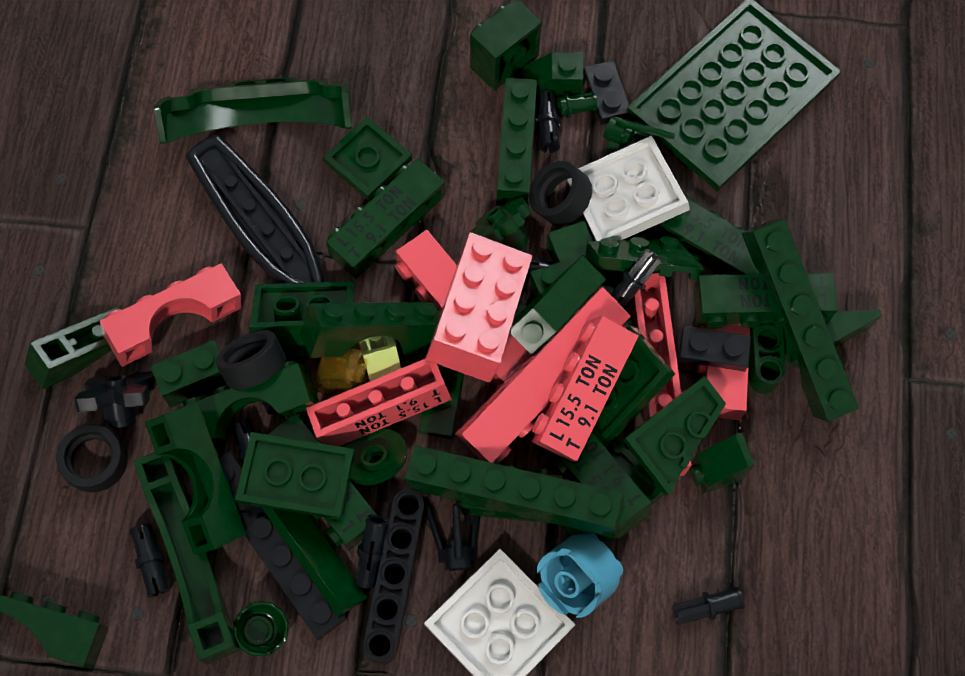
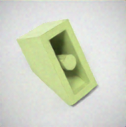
M376 336L359 342L369 381L401 369L396 345L392 337Z

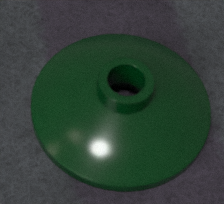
M382 428L347 443L345 447L352 448L355 451L349 480L361 485H374L395 476L404 466L408 455L407 445L403 437L394 430Z

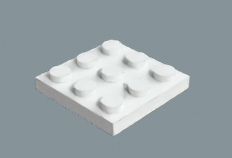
M652 136L578 168L589 177L592 184V197L583 215L596 241H600L603 238L623 240L690 210L685 195ZM572 178L567 179L570 188L572 187Z
M501 549L424 623L430 632L472 676H527L575 626L566 615L557 612L547 603L540 592V588Z

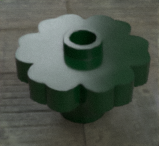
M512 197L486 212L476 222V227L470 232L521 251L529 242V239L526 237L527 231L522 225L525 223V218L531 213L530 207L523 197L518 199Z

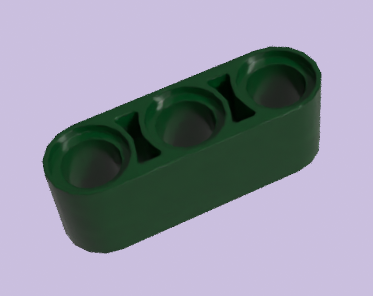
M760 324L757 327L750 328L751 343L748 376L750 386L754 391L761 394H769L777 388L786 373L783 327H775L774 324ZM758 339L767 340L772 348L762 347ZM760 370L771 372L774 380L763 378Z

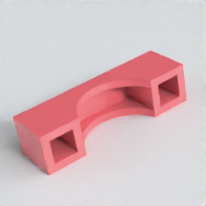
M222 263L214 267L209 266L201 269L195 276L185 281H175L166 290L155 295H146L140 298L136 304L126 309H117L106 315L105 319L100 320L103 336L123 367L153 352V334L159 324L166 318L179 313H194L205 317L213 323L241 309V293Z

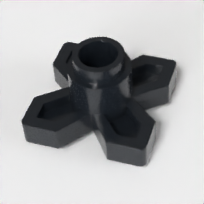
M137 372L126 377L124 375L88 378L85 383L86 391L79 392L74 398L77 412L102 409L104 419L108 420L109 426L113 428L134 424L137 421L136 415L139 413L138 406L148 403L150 399L149 391L155 390L157 386L153 372Z

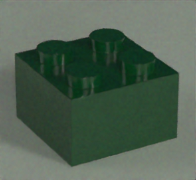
M513 0L508 5H502L497 9L493 17L485 23L477 24L470 34V68L494 91L505 83L506 78H512L520 71L521 67L529 64L539 56L542 22L519 0Z

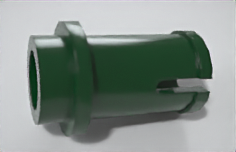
M594 91L570 96L568 93H563L562 97L557 98L558 113L560 116L565 115L566 118H570L571 114L597 111L598 102Z

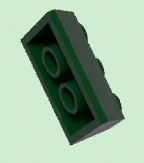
M354 281L255 284L250 332L269 330L274 333L285 352V356H309L300 332L310 304L355 303ZM355 345L345 354H355Z

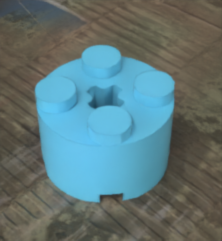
M584 532L582 534H575L542 557L537 566V573L540 572L542 581L538 585L542 596L553 609L563 615L572 613L577 615L575 618H582L589 615L616 591L620 577L623 574V566L614 557L611 550L594 533Z

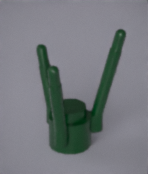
M613 116L605 128L603 138L609 141L607 148L616 152L623 149L621 147L623 144L628 146L634 136L645 139L655 135L674 139L675 134ZM653 137L655 143L662 145L657 139Z

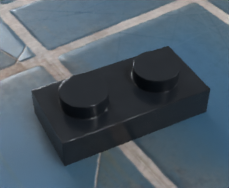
M614 60L584 67V76L589 92L594 91L597 97L598 107L596 113L600 125L607 124L613 116L629 119L630 116L627 111L629 104Z
M684 325L678 361L745 372L749 363L751 336Z

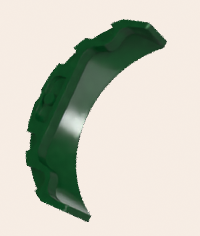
M283 77L229 82L219 87L192 89L184 96H167L160 99L154 105L160 144L170 143L187 136L211 130L259 123L310 122L352 129L350 84L345 82L328 84L327 79L324 78L298 80V77Z

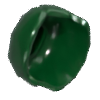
M257 601L250 603L238 613L233 622V636L239 649L250 656L264 657L273 654L286 642L288 636L289 622L283 610L272 602Z

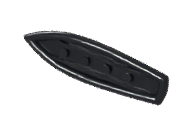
M220 135L206 138L189 150L186 154V159L217 211L238 242L269 276L279 283L325 282L321 264L313 244L301 224L272 188Z

